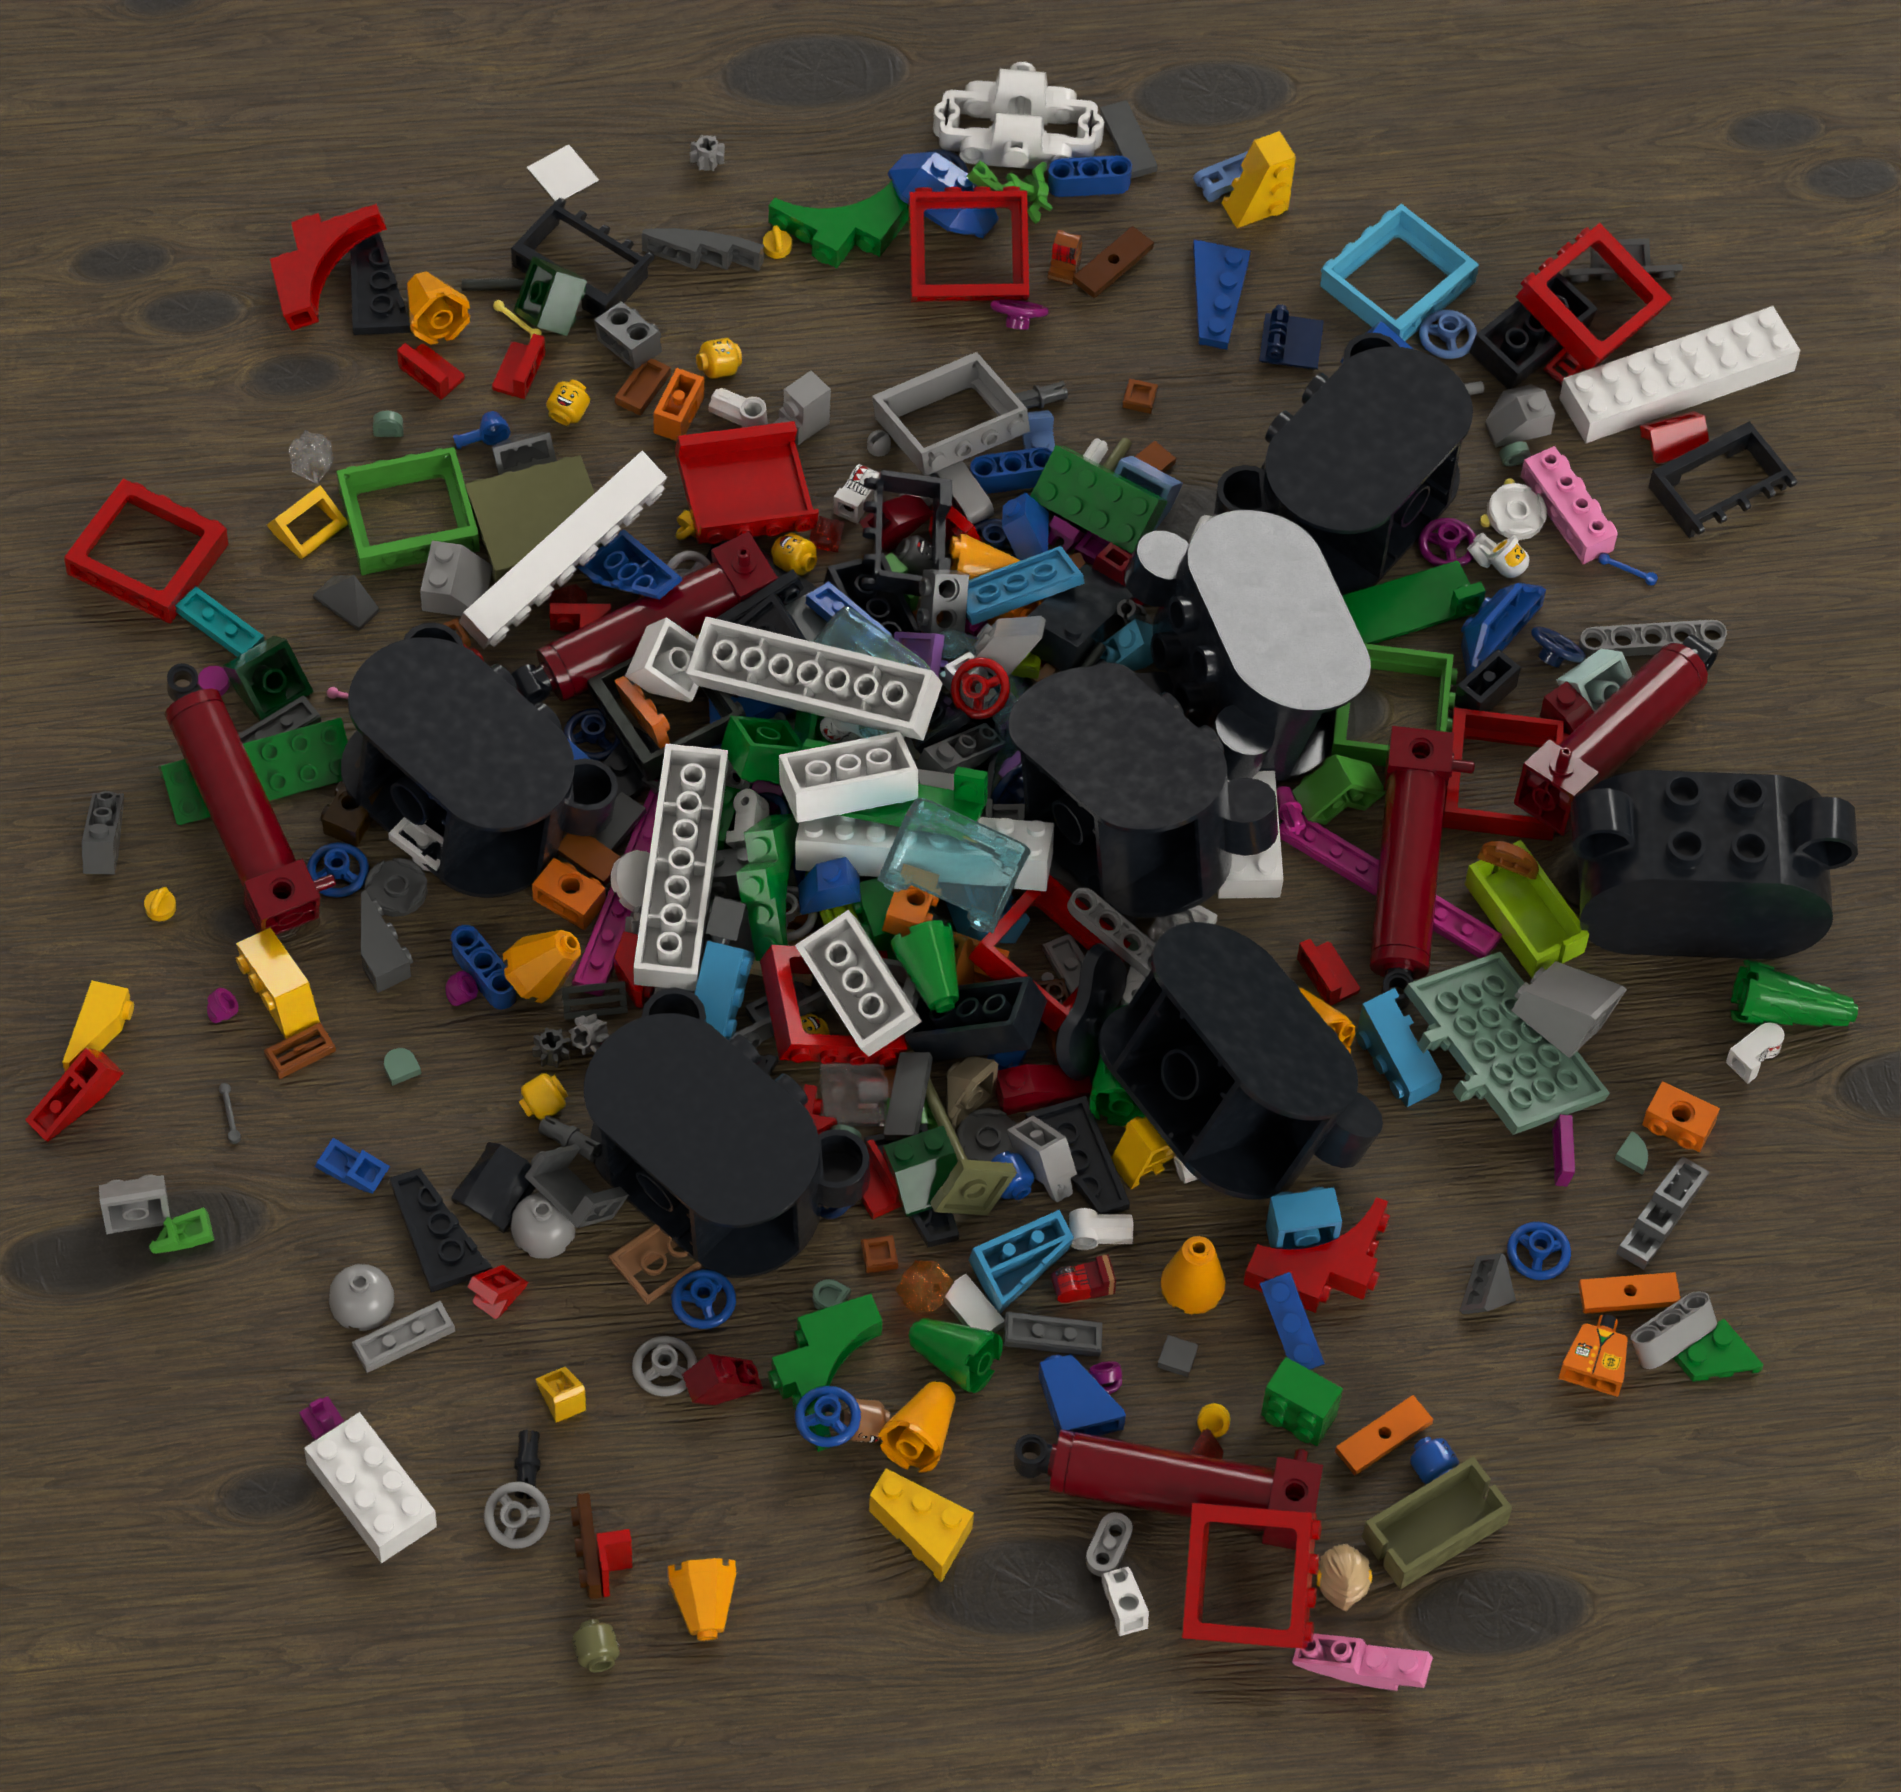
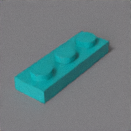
M196 586L175 605L176 613L237 657L265 641L264 635Z

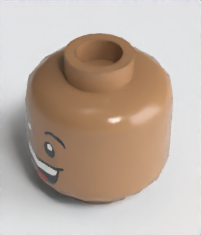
M856 1398L861 1411V1422L857 1432L850 1440L877 1443L881 1440V1437L878 1438L880 1430L890 1420V1412L878 1400ZM849 1407L842 1409L840 1420L847 1427L851 1421Z

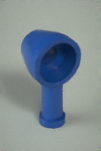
M489 411L482 416L480 429L460 435L455 434L453 438L457 450L461 449L462 446L478 441H483L488 445H496L509 438L510 428L506 420L499 413Z

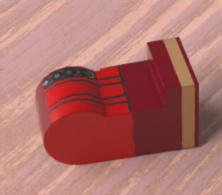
M1109 1254L1098 1256L1096 1261L1079 1264L1076 1267L1067 1266L1059 1268L1051 1274L1057 1300L1061 1303L1115 1294L1116 1278Z

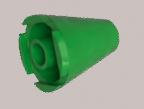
M942 920L927 921L909 927L910 934L903 938L901 933L897 934L890 943L892 951L928 1008L936 1010L937 1013L952 1010L955 1007V1003L959 1000L951 924L947 923V926H944Z
M922 1318L920 1321L913 1323L908 1334L910 1345L913 1349L967 1392L978 1393L987 1385L995 1370L990 1369L994 1359L999 1361L1002 1354V1337L990 1330Z

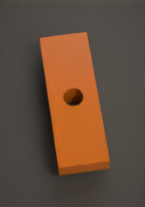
M624 676L614 680L622 703L657 746L661 749L666 744H670L667 731L671 728L663 713L658 715L657 709L650 698L645 700L641 687L637 684L632 685L627 677Z
M1676 1272L1581 1279L1579 1281L1584 1314L1670 1307L1681 1299Z
M1412 1395L1337 1445L1335 1452L1356 1476L1432 1425L1433 1418L1416 1397ZM1380 1435H1385V1436H1387L1388 1438H1387V1439H1383V1438L1380 1437Z

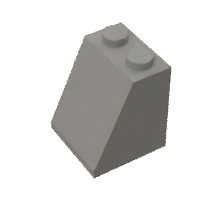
M1555 961L1547 970L1541 967L1530 981L1532 984L1525 982L1514 996L1518 1000L1511 1011L1570 1059L1602 1028L1627 989L1617 983Z

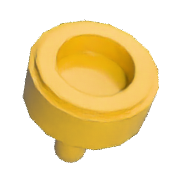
M773 226L772 230L763 237L764 253L773 259H780L789 255L792 246L790 235L786 231L780 230L779 226Z
M684 510L676 518L681 527L676 531L675 537L678 540H683L691 535L697 539L690 511Z
M167 887L151 891L144 900L145 912L152 920L166 921L175 914V897L169 892Z
M1212 1403L1205 1405L1198 1414L1197 1424L1199 1430L1207 1437H1221L1229 1430L1230 1413L1221 1404Z

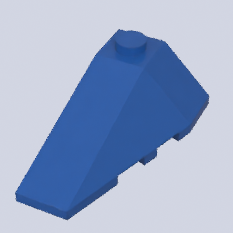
M624 529L607 546L603 545L586 565L582 567L580 564L577 567L593 583L655 599H661L683 581L680 575Z

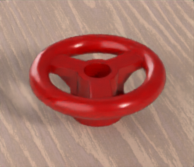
M979 657L966 661L956 670L951 681V697L955 706L973 719H986L996 715L1002 710L1009 698L1010 681L1008 675L999 663L989 658ZM975 667H987L997 675L986 679L978 674L970 675L968 671ZM961 681H963L962 690L964 694L974 699L973 709L967 706L961 698ZM978 683H981L982 689L976 693L975 687ZM1001 684V691L997 701L991 707L983 710L984 697L988 695L990 689Z

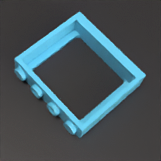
M1401 203L1393 211L1388 210L1375 226L1366 228L1357 241L1348 243L1343 248L1341 254L1334 260L1329 259L1321 269L1320 286L1371 327L1382 321L1400 338L1406 341L1419 330L1421 323L1428 315L1443 310L1476 282L1479 264ZM1394 238L1402 239L1448 275L1447 278L1397 320L1345 280Z

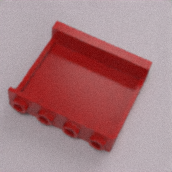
M795 421L677 437L675 456L698 544H717L723 540L734 539L748 531L752 537L761 535L776 536L783 532H806L816 527L819 510L813 509L795 443L797 434Z

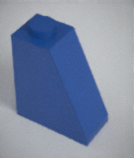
M1072 1354L1066 1356L1053 1355L1040 1362L1038 1377L1058 1438L1061 1429L1073 1431L1074 1434L1078 1432L1094 1436L1124 1430L1126 1418L1124 1409Z

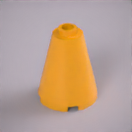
M1193 1236L1187 1239L1166 1265L1161 1276L1162 1294L1168 1304L1174 1308L1176 1306L1184 1310V1313L1202 1314L1215 1308L1222 1298L1226 1286L1225 1276L1214 1245L1209 1239L1202 1236Z
M929 1382L882 1427L878 1434V1438L881 1437L882 1439L880 1447L892 1462L907 1470L910 1466L920 1468L918 1472L921 1473L935 1468L941 1458L956 1400L951 1387L944 1382Z

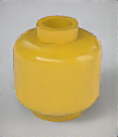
M542 1073L521 1087L523 1099L519 1103L528 1117L535 1115L537 1119L542 1121L546 1115L553 1116L565 1108V1098L568 1097V1094L556 1075L550 1077L548 1074Z

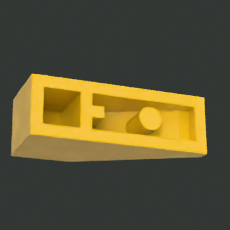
M91 981L62 1061L64 1072L67 1071L86 1047L101 1051L122 1031L125 1020L131 1019L134 1010V1002L130 1000L128 988Z

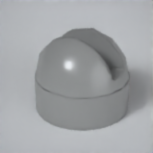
M876 430L869 435L867 439L869 453L878 457L889 453L891 439L885 431Z

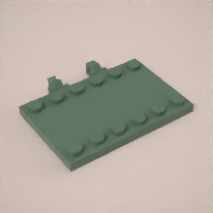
M1501 952L1408 983L1404 990L1405 994L1430 1025L1426 1029L1427 1031L1423 1032L1420 1041L1416 1043L1423 1054L1428 1049L1434 1051L1438 1047H1441L1443 1051L1449 1050L1466 1073L1464 1077L1466 1082L1459 1081L1453 1090L1454 1095L1460 1102L1469 1100L1475 1095L1479 1100L1485 1098L1512 1135L1558 1119L1560 1114L1568 1115L1603 1102L1610 1094L1578 1051L1569 1059L1511 1011L1518 1000L1514 996L1524 984V981Z

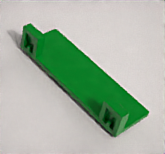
M1454 561L1349 593L1342 597L1363 642L1366 644H1376L1476 613L1484 601L1486 590L1482 582L1470 584L1459 561Z
M339 717L246 742L243 745L270 801L340 782L342 780L341 760L348 740L342 718ZM185 759L158 766L161 778H164L177 825L211 817Z
M806 739L803 744V750L832 745L833 743ZM957 766L954 773V790L918 784V799L836 816L851 817L955 838L971 839L987 803L988 772Z

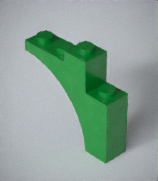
M891 180L886 187L875 195L843 207H803L775 197L769 204L768 223L773 226H779L780 230H784L797 237L803 243L811 244L813 257L819 262L829 264L837 269L854 245L864 252L881 257L909 220V205L899 199Z
M793 813L767 816L744 832L749 863L739 869L736 875L741 903L746 902L756 961L761 960L771 945H788L786 894L789 872L795 856V840L799 823L796 822Z
M870 1293L797 1317V1330L793 1331L798 1349L772 1357V1370L768 1371L769 1381L773 1390L779 1389L782 1399L791 1397L795 1411L799 1401L807 1392L817 1387L830 1386L840 1366L855 1350L866 1342L882 1335L883 1321L872 1294ZM816 1398L808 1405L805 1416L815 1413L814 1406L819 1398ZM818 1424L808 1427L816 1435L831 1437L829 1427ZM815 1445L818 1452L830 1448Z

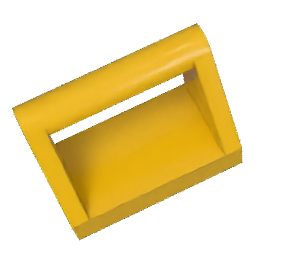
M319 485L269 522L267 526L296 556L303 559L346 527L348 522L321 485ZM316 504L333 521L303 544H300L286 525Z

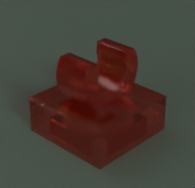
M818 516L815 528L811 530L809 541L813 542L817 549L838 553L845 529V522Z

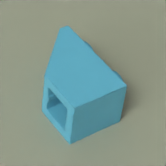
M1138 619L1132 620L1103 642L1107 649L1100 658L1110 663L1124 665L1133 671L1146 668L1153 663L1150 649L1153 625Z

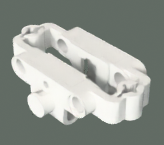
M1017 62L1010 69H999L996 82L972 81L966 85L965 91H946L942 102L935 106L933 130L935 135L939 137L940 147L947 151L960 152V158L966 163L977 164L979 161H982L989 166L1034 169L1038 164L1045 162L1047 165L1046 170H1049V165L1056 159L1094 157L1095 149H1098L1102 144L1104 120L1101 115L1097 114L1098 107L1094 102L1077 100L1076 93L1070 88L1047 86L1046 72L1036 71L1035 67L1030 63ZM960 114H967L977 118H990V121H994L993 125L989 126V128H959ZM946 115H948L947 125H945ZM1047 123H1078L1077 138L1063 134L1047 133V131H1044V125H1047ZM1090 126L1092 127V132H1091L1092 135H1091V136H1089V127H1090Z

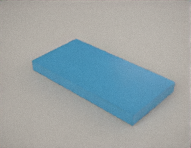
M1059 546L970 579L968 583L966 618L971 625H975L1085 583L1083 574L1064 549Z

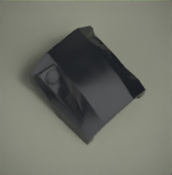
M488 1142L475 1166L456 1188L451 1201L455 1204L458 1202L496 1225L499 1231L504 1234L511 1226L512 1215L518 1203L525 1197L532 1195L536 1189L525 1178L532 1166L528 1160L502 1144Z

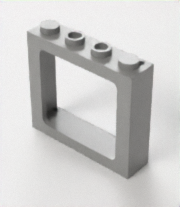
M977 352L872 396L875 419L924 476L1030 432L1027 408ZM967 388H974L998 415L994 419L925 448L898 418Z

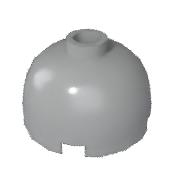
M541 1192L525 1197L518 1203L512 1215L511 1235L515 1245L519 1249L521 1247L524 1251L528 1252L529 1256L549 1259L562 1254L566 1250L565 1247L575 1238L576 1226Z
M355 1264L344 1268L335 1276L330 1286L329 1306L333 1317L343 1327L349 1329L350 1326L359 1328V1331H368L382 1325L391 1315V1309L394 1305V1290L388 1276L379 1268L369 1264Z

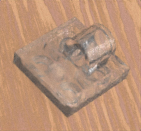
M820 1064L822 1116L836 1118L837 1125L885 1126L887 1119L888 1082L887 1076L884 1073V1064H863L858 1066L851 1064Z

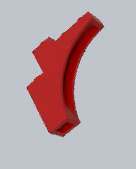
M377 204L365 206L344 215L334 216L326 221H322L319 213L291 222L297 250L286 252L270 259L282 313L291 331L320 322L318 317L319 300L323 286L332 269L354 246L366 238L387 229Z
M1376 1197L1367 1214L1356 1226L1337 1239L1325 1244L1303 1249H1276L1257 1244L1246 1269L1243 1285L1263 1292L1260 1286L1261 1282L1291 1272L1304 1309L1315 1313L1320 1302L1327 1303L1332 1288L1364 1300L1368 1289L1374 1291L1380 1277V1273L1376 1271L1378 1259L1374 1258L1379 1241L1375 1239L1378 1232L1384 1233L1391 1217V1215L1386 1214L1388 1201Z

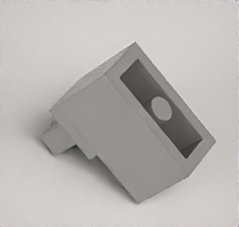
M812 370L784 389L783 407L779 409V418L774 423L795 421L797 428L795 443L797 445L801 444L830 424L831 389Z
M1034 1115L1007 1129L1013 1152L1023 1156L1033 1171L1035 1179L1044 1184L1051 1199L1059 1202L1073 1194L1071 1177L1077 1175L1067 1139L1064 1135Z

